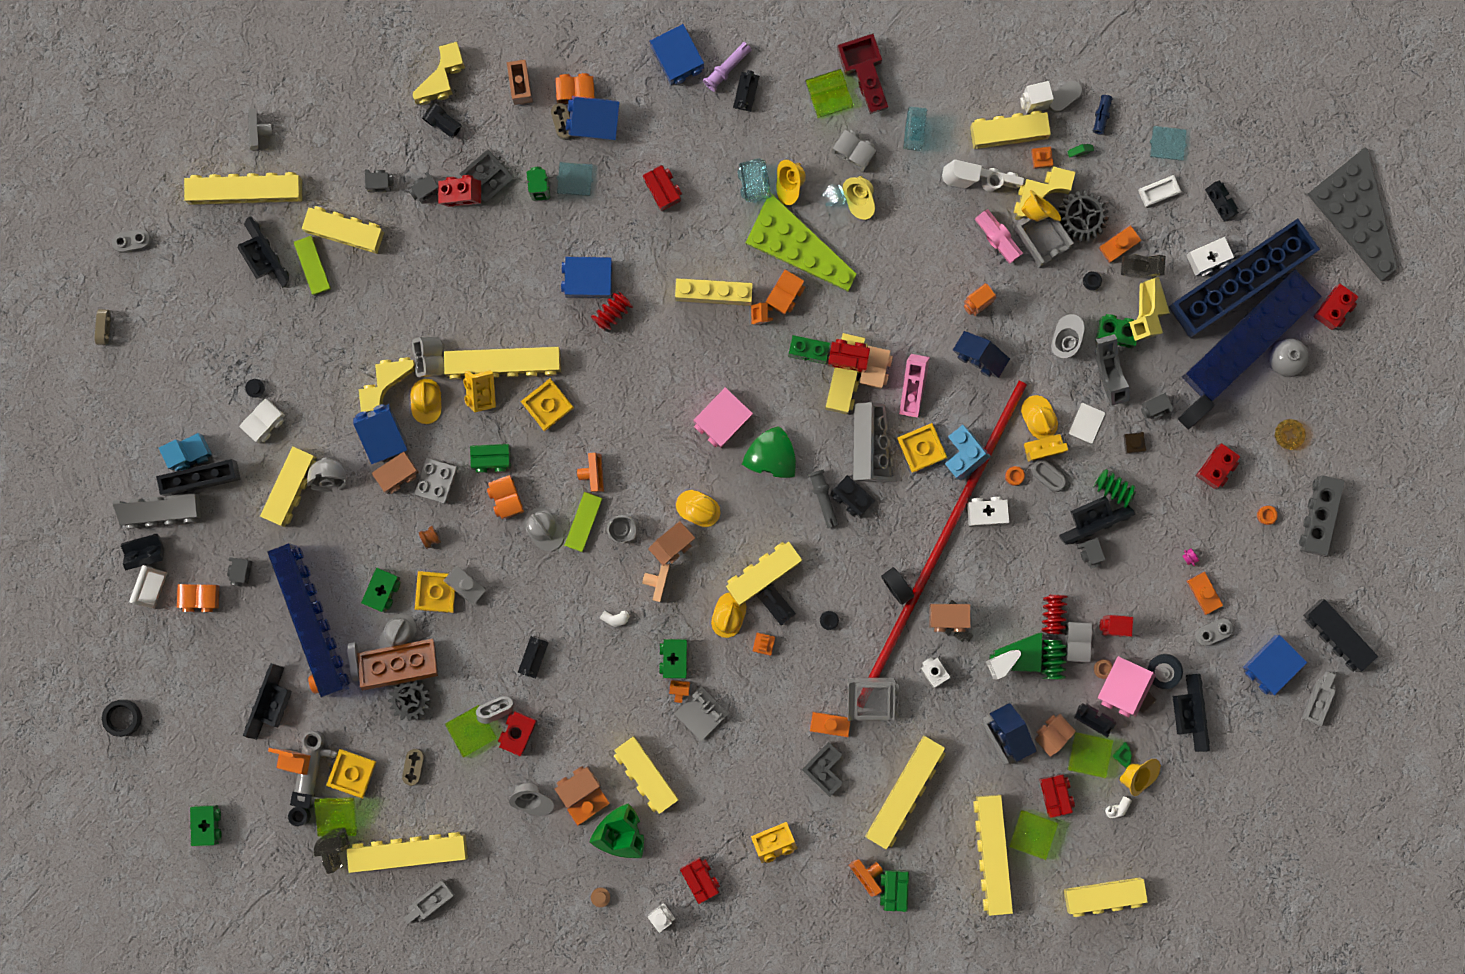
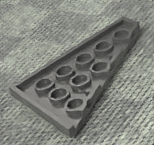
M1365 147L1307 195L1377 278L1382 281L1397 269L1368 149Z

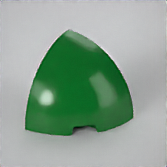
M779 426L765 431L751 444L744 456L742 465L757 473L764 471L772 473L773 477H795L796 459L788 435Z
M628 803L608 814L593 832L589 843L611 855L624 858H641L644 850V835L639 833L637 824L640 823V820L632 806Z

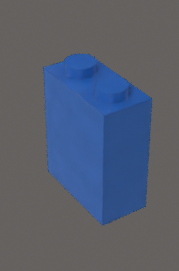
M684 24L650 40V46L670 85L681 84L686 80V77L690 75L696 76L704 69V62Z
M572 96V100L568 101V111H570V119L566 120L568 134L616 140L620 102L617 100Z
M565 257V262H562V274H565V281L561 282V292H565L566 298L611 299V257Z
M384 404L378 405L373 408V411L367 413L366 411L360 412L353 418V425L371 464L407 451V443L389 404L385 406Z
M1274 635L1243 668L1246 670L1245 675L1250 680H1255L1260 685L1259 689L1264 694L1275 695L1307 662L1280 635Z

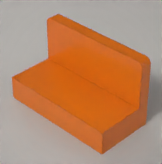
M268 749V752L279 754L276 768L303 775L308 774L311 755L286 749Z

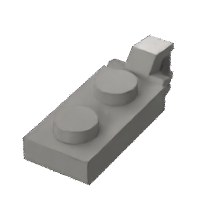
M1326 671L1322 680L1318 679L1317 683H1315L1302 719L1322 726L1336 691L1334 690L1336 685L1332 684L1335 674Z
M444 879L412 903L409 907L411 912L404 917V920L409 924L415 918L419 921L425 919L455 895Z

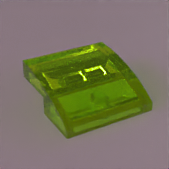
M841 69L805 80L817 118L853 107V102Z

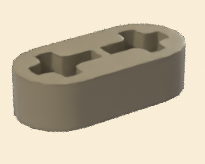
M557 103L551 109L556 133L560 139L568 140L572 135H569L568 131L566 135L559 131H562L561 124L565 123L566 126V120L570 119L569 112L564 104ZM560 108L561 111H565L562 113V120L559 119L558 114L555 115V113H557V109Z
M98 309L95 325L96 345H107L109 342L110 310Z
M412 749L406 755L402 779L409 786L417 784L421 779L424 753L420 749ZM417 752L420 760H417L415 766H412L413 759L410 756ZM412 768H414V775L417 778L409 782L410 779L407 778V774H410Z

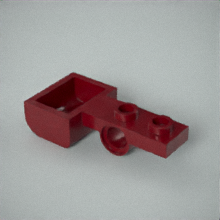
M874 34L837 45L838 55L845 75L856 72L862 96L865 98L869 113L873 114L888 109V104L875 69V65L882 63V57Z

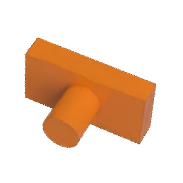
M1130 225L1101 245L1099 249L1108 262L1111 263L1142 240Z
M588 453L589 468L577 469L578 480L590 479L591 492H604L601 454Z
M1205 572L1187 580L1205 615L1223 606Z
M812 712L810 731L848 737L851 721H848L847 717Z
M599 787L568 808L567 811L578 826L609 805L610 802Z
M859 859L849 864V867L871 897L882 892L874 880L875 877L883 872V869L877 862L868 869L865 868Z

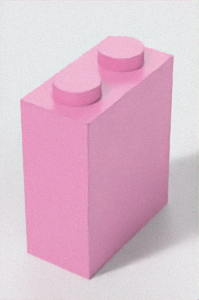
M725 387L693 420L696 424L694 428L700 434L705 433L709 437L708 441L715 448L717 446L722 448L753 416V413Z
M1118 656L1098 699L1102 701L1101 705L1106 708L1112 709V707L1119 709L1118 713L1129 718L1130 715L1136 717L1156 675Z

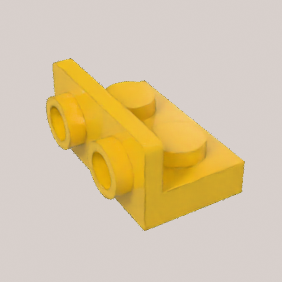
M489 370L472 374L470 371H465L463 384L466 389L464 399L467 407H470L474 412L495 408L493 372Z
M1060 434L1024 443L1028 462L1068 451L1067 443L1063 444Z
M787 822L751 836L761 863H770L776 857L789 855L797 849Z

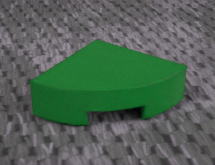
M1081 144L1067 152L1069 158L1093 152L1094 148L1091 144Z
M1123 742L1112 757L1126 769L1131 764L1132 755L1129 745Z

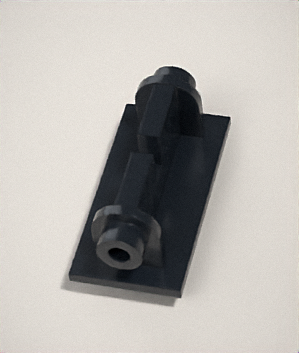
M753 71L741 72L733 108L748 112L752 111L760 77L755 75Z
M1216 181L1205 189L1223 221L1239 213V208L1232 198L1227 200L1226 198L1230 194L1224 182Z
M772 584L757 596L781 626L796 614Z
M530 636L518 673L536 679L549 642Z
M1084 703L1079 705L1074 718L1108 738L1111 729H1114L1116 725L1114 719L1104 713L1098 716L1099 711L1088 703L1086 705Z

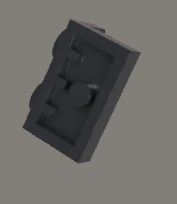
M848 475L832 490L834 494L832 498L839 504L844 503L848 507L846 511L853 517L858 516L860 518L875 502Z
M158 534L121 543V549L124 553L123 567L125 571L163 560L164 547Z

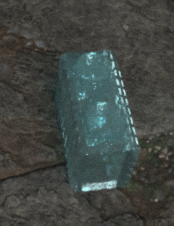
M908 108L903 149L922 150L928 111L926 108Z
M757 158L739 163L737 174L742 181V188L740 189L742 198L750 203L771 198L766 161Z

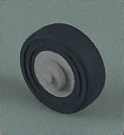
M1170 654L1157 655L1148 665L1147 670L1156 675L1152 684L1158 688H1173L1182 679V664L1176 657Z

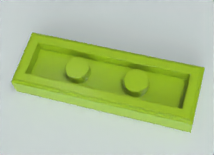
M308 236L294 241L312 295L331 290L313 237Z
M584 492L564 546L583 553L602 498Z

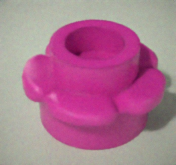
M1193 549L1184 550L1183 558L1186 563L1196 566L1195 564L1200 560Z

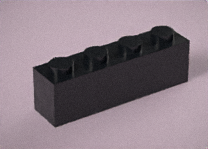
M233 459L156 476L159 493L165 497L241 480L237 461Z
M1325 599L1319 600L1303 615L1306 618L1305 622L1312 629L1315 628L1320 633L1319 637L1325 643L1329 642L1333 647L1332 651L1338 657H1343L1346 661L1345 665L1352 672H1362L1378 657Z

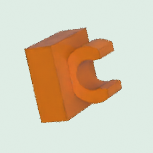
M1051 146L1031 150L1034 169L1053 166Z
M768 303L751 305V324L759 325L772 321L773 318L768 317V311H772L773 308L768 307Z
M756 633L752 651L771 656L775 637Z
M671 680L669 694H675L674 702L682 703L683 695L689 696L690 682Z

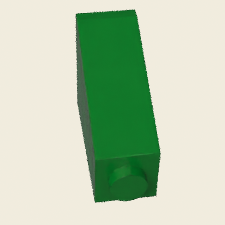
M1042 633L1033 634L993 650V654L989 656L990 660L1006 652L1019 650L1021 656L1009 671L1041 672Z

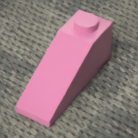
M911 354L907 359L899 414L919 417L930 357Z

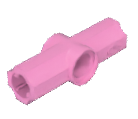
M989 209L983 211L974 219L985 232L989 243L1000 251L1009 264L1023 254L1011 239L1008 229L996 220Z

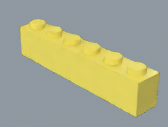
M287 172L285 175L266 173V176H259V174L249 173L247 176L229 174L228 177L212 174L204 178L200 175H191L190 178H184V201L189 205L301 202L302 178L294 172Z
M540 347L444 351V374L452 380L461 379V376H465V371L477 374L489 370L493 372L494 378H499V375L507 374V377H518V374L534 377L537 376V373H545V376L557 375L556 372H561L560 348Z
M926 736L922 737L865 835L866 838L886 850L888 846L892 847L897 839L895 837L898 829L902 830L907 820L904 818L908 812L910 814L913 812L916 806L915 799L917 796H922L926 789V786H924L926 780L932 779L936 772L934 769L936 763H941L946 754L943 752L945 749L943 746Z
M999 794L976 796V801H973L974 813L978 814V821H975V829L980 834V840H977V849L982 855V860H979L980 872H983L984 879H981V889L985 891L986 899H983V909L987 911L989 916L1013 914L1002 798Z
M460 832L448 833L449 837H441V834L429 835V839H422L421 836L410 837V841L402 842V838L391 839V843L383 844V841H373L370 846H364L363 843L352 844V848L346 849L348 871L352 873L465 860L468 858L466 835H460Z

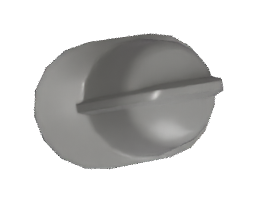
M1068 314L1059 320L1051 345L1052 352L1057 357L1070 358L1080 352L1085 325L1079 316Z
M536 508L526 515L524 520L526 532L540 549L553 551L562 544L564 539L563 530L548 510Z
M396 614L391 617L381 634L379 641L380 649L412 643L417 630L413 618L406 614Z
M517 783L514 794L509 799V804L512 807L536 816L549 814L554 808V802L549 797L541 794L539 788L533 783Z

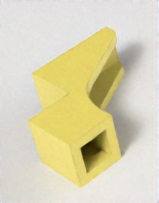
M457 42L439 46L440 64L413 92L416 104L426 105L431 100H444L449 98V95H453L447 73L456 74L465 68Z
M1053 167L1050 172L1047 171L1044 182L1047 184L1026 179L1025 183L1019 187L1018 195H1021L1014 207L1015 219L1020 220L1026 217L1021 208L1030 197V190H1033L1042 198L1051 193L1069 194L1075 172Z
M1159 277L1140 283L1139 316L1136 320L1129 322L1135 341L1148 339L1163 333L1158 317L1170 312Z
M410 357L400 358L398 362L382 360L380 364H375L378 387H375V385H365L364 389H359L361 412L373 411L374 407L383 404L386 392L415 371V361L411 360Z

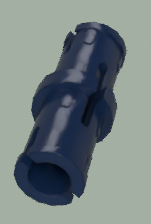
M1101 95L1099 108L1095 112L1096 120L1092 130L1095 134L1103 135L1105 133L1107 119L1110 118L1109 111L1113 100L1112 96Z

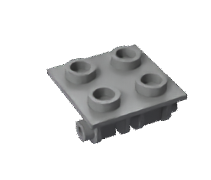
M426 458L414 494L446 504V501H449V491L453 489L451 485H454L453 481L456 474H458V467Z
M701 686L674 714L702 741L729 713Z

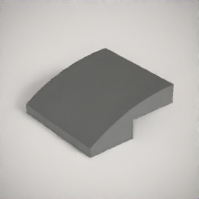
M489 149L459 173L461 176L472 175L475 179L481 181V199L484 203L513 179L511 174Z

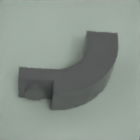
M1115 334L1096 339L1097 348L1095 349L1097 366L1104 390L1111 405L1130 401L1129 385L1121 370Z

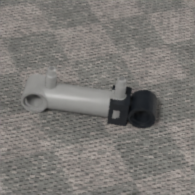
M318 731L308 732L302 739V753L311 755L308 774H297L295 790L292 792L290 805L295 806V808L289 811L288 820L293 826H302L309 822L311 818L309 808H313V805H328V800L315 797V783L320 757L336 758L337 752L322 748L325 744V737ZM313 735L318 739L316 746L310 744V737ZM297 811L303 813L304 818L302 821L296 819L295 814Z

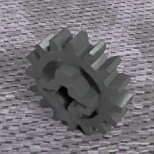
M415 680L413 684L410 681L406 682V684L400 683V686L394 685L395 692H389L393 696L392 699L388 700V702L393 703L389 709L396 710L394 716L401 714L400 720H404L406 716L408 721H412V716L417 720L419 719V713L422 715L426 714L423 710L424 708H430L426 704V701L431 700V698L426 697L429 690H423L424 684L418 686V680ZM410 687V689H408V692L400 693L402 689ZM418 691L422 696V700H420L417 696ZM411 696V699L417 703H409L407 705L408 701L402 697ZM397 700H399V701L401 702V705H402V708H401V709L399 708V706H398V704H397ZM419 707L417 711L409 713L411 708Z

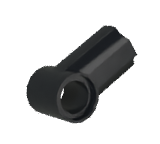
M432 103L422 116L425 122L434 128L437 127L452 139L459 133L462 127L459 122L447 115L446 111L436 103Z

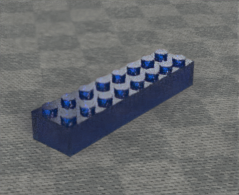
M1296 269L1293 270L1181 377L1200 397L1205 394L1211 401H1214L1322 296Z
M288 543L267 551L320 697H330L348 690L350 679L347 673L344 674L342 670L344 663L341 656H337L335 651L337 644L334 637L331 638L328 630H331L328 620L323 618L322 612H324L321 602H317L315 596L317 590L314 583H310L309 576L311 574L308 566L303 564L302 558H304L302 549L298 548L297 545Z

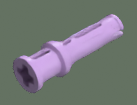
M742 42L721 66H716L714 72L708 78L703 79L704 84L711 91L715 92L717 90L716 87L723 80L726 81L728 79L729 72L752 51L749 45L746 47L747 43Z

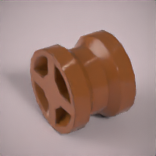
M430 526L426 531L418 532L426 549L431 548L433 544L441 543L433 526Z

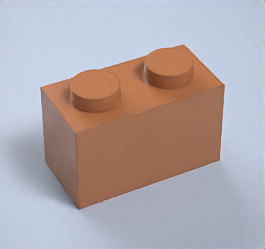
M526 60L507 62L511 96L514 105L533 102Z
M402 452L372 472V475L385 493L388 494L390 492L393 494L401 488L400 485L404 482L409 483L413 481L419 472L409 456Z
M679 521L659 537L648 550L663 566L669 561L672 564L680 557L679 553L681 551L684 554L692 547L690 543L695 537Z
M930 604L929 628H934V632H946V628H954V632H965V628H970V604Z
M581 766L573 771V777L570 779L564 777L557 782L558 787L555 788V791L566 808H569L601 786L589 767L584 769Z

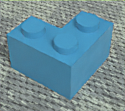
M961 425L948 436L959 452L948 460L945 465L960 481L964 480L991 457L972 432L964 425Z
M200 433L182 441L175 439L159 447L168 469L176 472L190 469L196 463L198 465L203 464L209 460L208 457L212 456L204 436Z

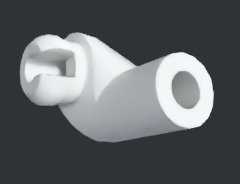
M604 611L600 619L613 627H618L626 624L630 615L627 611H621L620 614L613 616Z
M1123 796L1119 805L1106 808V815L1109 818L1124 816L1132 800Z

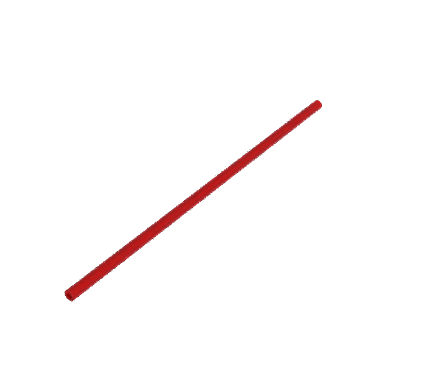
M1018 381L984 448L990 456L1027 386L1022 381ZM989 459L974 470L969 477L912 590L914 597L906 602L868 678H879ZM862 688L857 698V706L864 708L873 688Z

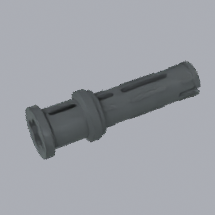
M823 469L807 474V476L812 481L814 488L812 491L814 494H817L827 528H831L830 519L833 526L839 524L827 491L829 490V485H826Z

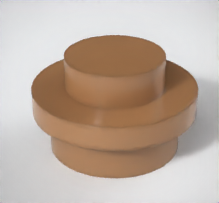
M1099 660L1094 665V673L1098 678L1106 679L1113 665L1108 660Z
M596 888L591 894V901L596 907H605L610 901V893L605 888Z

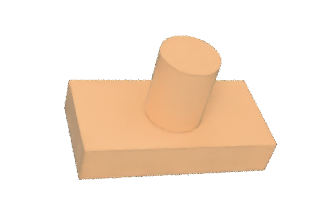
M670 564L661 565L659 576L649 573L644 574L642 584L656 587L653 601L661 603Z

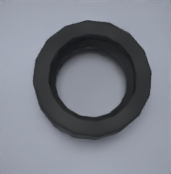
M1204 394L1178 420L1189 430L1215 404Z
M894 567L881 575L882 580L901 605L914 597L913 591Z
M116 700L105 707L101 720L103 727L109 734L124 737L138 730L142 715L135 703L129 700ZM118 707H126L132 712L133 721L127 729H117L111 723V714Z

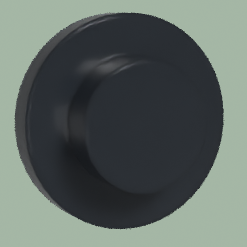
M1088 272L1083 277V285L1088 290H1097L1102 284V278L1097 272Z
M251 379L246 383L245 391L250 397L258 398L263 395L265 386L261 380Z
M826 611L820 617V624L826 630H833L839 624V617L833 611Z

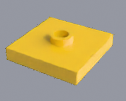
M551 378L520 401L544 432L574 409Z
M933 423L897 437L911 473L947 459Z
M418 571L414 610L454 612L455 590L443 581L448 575L447 573Z
M339 749L326 786L363 799L377 761Z

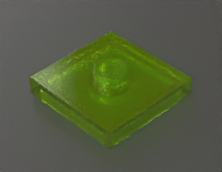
M480 705L445 723L463 758L498 739L490 723L484 724L477 720L476 710Z
M1075 732L1067 770L1106 778L1114 740Z
M354 798L315 799L318 837L357 835Z
M1021 810L1008 847L1046 860L1059 823Z

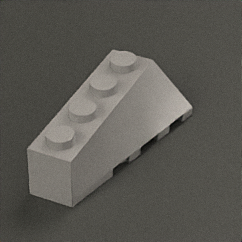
M874 402L854 404L853 480L896 482L895 475H892L891 466L894 465L893 458H889L888 447H891L890 439L886 436L888 425L884 404Z
M197 494L168 496L166 499L164 497H150L147 501L135 498L130 499L127 503L120 500H112L119 524L126 526V529L138 528L140 524H145V527H154L160 522H164L165 525H173L179 520H184V523L196 522L195 519L201 518L200 497Z

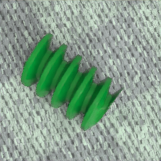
M1103 470L1093 488L1098 485L1097 492L1104 489V496L1111 493V500L1118 497L1117 504L1125 501L1124 508H1126L1136 493L1135 485L1128 487V481H1124L1121 484V477L1115 479L1114 473L1108 476L1109 470Z
M1042 640L1043 643L1048 645L1042 648L1043 651L1048 653L1042 655V658L1047 660V662L1042 663V666L1047 669L1041 671L1047 677L1042 679H1066V676L1060 674V672L1066 671V668L1061 666V664L1066 663V660L1061 659V657L1067 655V653L1061 651V649L1066 648L1067 645L1063 644L1060 640Z

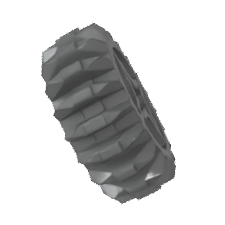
M1076 191L1075 196L1072 193L1069 194V199L1064 198V205L1060 204L1059 206L1061 210L1059 214L1062 217L1059 222L1064 224L1062 227L1064 230L1067 229L1066 233L1068 235L1072 234L1071 240L1078 236L1079 242H1082L1084 237L1089 242L1091 237L1096 239L1098 237L1097 233L1101 235L1103 233L1102 228L1107 227L1104 221H1108L1109 217L1104 214H1107L1109 211L1108 209H1102L1106 203H1099L1100 196L1096 199L1093 198L1094 192L1087 196V191H1084L1081 196V193ZM1077 203V213L1068 216L1069 208ZM1085 203L1091 205L1094 209H1088L1085 206ZM1081 213L1087 216L1085 220L1079 217ZM1097 216L1096 226L1089 230V220ZM1071 223L1079 224L1083 230L1077 229Z

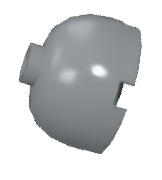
M1294 338L1283 339L1277 342L1269 353V363L1272 369L1284 377H1293L1301 373L1309 361V352L1306 346Z
M328 457L321 458L309 468L307 485L308 487L311 485L312 490L319 492H332L331 488L338 487V490L346 486L345 470L337 461Z

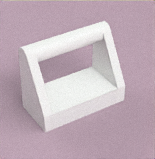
M142 565L129 602L155 609L168 573Z
M1012 650L987 660L986 663L992 678L1000 679L1006 676L1021 656V652L1019 650Z

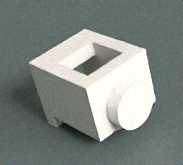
M930 657L922 662L924 666L920 669L932 688L937 687L950 678L938 658L933 659ZM934 667L938 669V673L936 675H933L931 673V670Z
M664 903L648 914V919L659 933L676 919Z

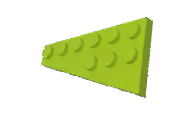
M769 192L745 244L848 292L856 277V273Z

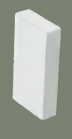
M1172 175L1140 188L1138 192L1146 208L1180 194L1181 190L1175 176Z

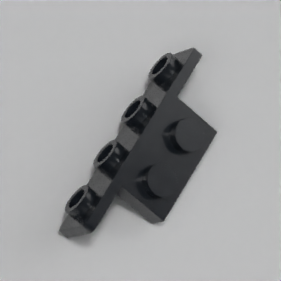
M252 216L247 217L244 225L252 239L238 244V250L256 279L273 272L280 285L285 287L289 281L288 271L281 266L278 255L272 251L269 240L261 233L258 222L253 220Z
M1106 496L1070 511L1076 528L1060 534L1059 537L1065 545L1074 544L1083 537L1092 536L1099 530L1108 529L1115 523L1130 519L1131 516L1135 515V511L1129 505L1126 508L1121 507L1112 511L1108 498Z
M270 663L251 715L245 726L244 737L257 740L263 723L279 727L292 691L278 686L284 671L283 666Z
M1201 674L1186 675L1188 694L1172 696L1177 735L1193 733L1195 752L1210 751V741Z

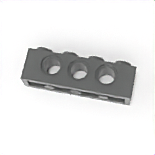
M1324 475L1314 479L1312 484V490H1314L1313 497H1310L1307 506L1310 509L1309 514L1303 522L1305 531L1299 540L1300 551L1319 556L1328 555L1344 480ZM1322 492L1327 493V495H1328V501H1327V502H1325V501L1322 500V498H1321ZM1319 510L1324 514L1323 520L1317 518ZM1314 529H1317L1320 533L1318 539H1315L1312 535Z

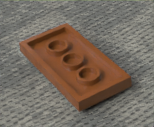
M434 639L357 653L360 688L362 691L438 676Z

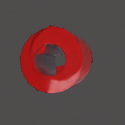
M620 292V295L612 294L614 300L607 299L609 306L602 304L603 311L599 309L596 311L598 317L595 315L591 316L592 320L604 332L605 328L612 330L610 323L617 325L616 317L621 320L623 319L621 312L627 314L626 307L633 308L630 301Z
M1049 595L1043 598V601L1048 602V604L1043 605V608L1048 611L1042 613V616L1048 619L1042 621V624L1047 626L1041 629L1042 632L1066 635L1060 632V630L1066 629V626L1062 625L1061 622L1067 621V619L1061 617V615L1067 613L1066 610L1062 609V607L1067 606V603L1063 602L1062 599L1068 598V596Z

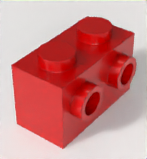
M463 175L459 179L447 177L446 180L438 181V204L454 207L481 203V181L475 179L474 176Z
M1338 284L1313 317L1331 330L1336 327L1340 328L1346 321L1345 315L1347 312L1351 313L1357 306L1355 301L1358 299V296L1342 284Z
M1218 444L1196 476L1213 489L1219 486L1223 487L1229 479L1226 476L1230 471L1233 472L1238 467V459L1241 456L1224 444Z

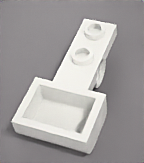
M955 159L944 166L942 173L943 181L947 185L966 189L981 180L982 187L987 192H993L1001 186L1017 189L1023 185L1024 178L1018 177L1017 173L1008 172L1005 174L1001 173L999 169H983L981 165ZM990 178L995 180V186L991 185Z

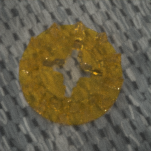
M1286 419L1275 428L1274 437L1277 444L1283 447V449H1296L1305 440V429L1297 420ZM1292 429V434L1297 438L1291 437L1287 440V435L1284 432Z

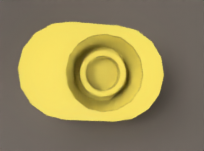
M862 176L846 179L843 183V192L851 213L862 220L871 218L875 212L873 185Z

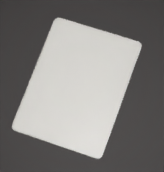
M1081 403L1069 434L1092 444L1105 412Z

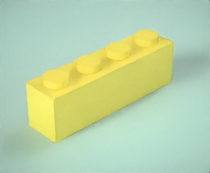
M1033 111L1030 113L1031 115L1017 113L1009 118L996 116L993 120L987 121L985 118L976 119L970 126L973 149L1048 139L1051 135L1047 112Z
M315 206L314 209L308 207L302 230L305 233L378 254L384 235L379 225L370 222L369 225L363 224L362 220L351 217V219L343 218L344 215L338 212H333V214L326 213V210L321 207Z
M676 278L675 300L680 302L751 306L753 283Z
M845 333L842 334L841 338L850 345H855V342L864 343L865 338ZM834 368L825 410L848 414L849 410H853L855 399L851 398L853 392H857L859 381L856 380L857 373L861 374V372Z
M292 446L260 517L283 527L291 522L293 517L292 510L294 506H298L301 500L299 495L302 489L305 490L307 487L309 468L317 462V457Z
M781 542L774 548L775 552L770 555L768 553L764 554L758 559L760 561L755 566L749 565L743 570L744 574L740 577L735 575L727 581L728 585L726 588L739 607L802 563V559L790 542L786 544Z
M634 736L614 750L616 752L614 757L620 765L623 763L626 766L627 770L625 772L631 781L635 779L638 783L636 788L642 796L646 795L650 800L647 804L653 812L657 811L660 814L679 800Z
M1141 877L1064 889L1067 912L1073 914V917L1084 916L1085 912L1090 911L1093 914L1104 913V909L1109 908L1112 911L1123 910V906L1131 905V908H1138L1143 906L1142 903H1148L1144 879Z

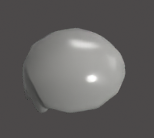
M617 515L609 521L607 532L614 542L625 544L635 538L637 527L631 517Z

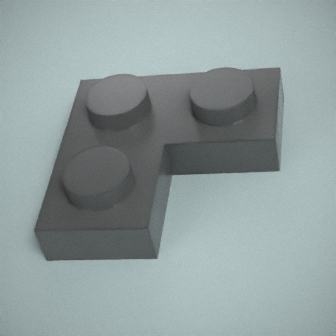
M827 742L804 766L802 771L830 797L843 782L829 769L843 755Z

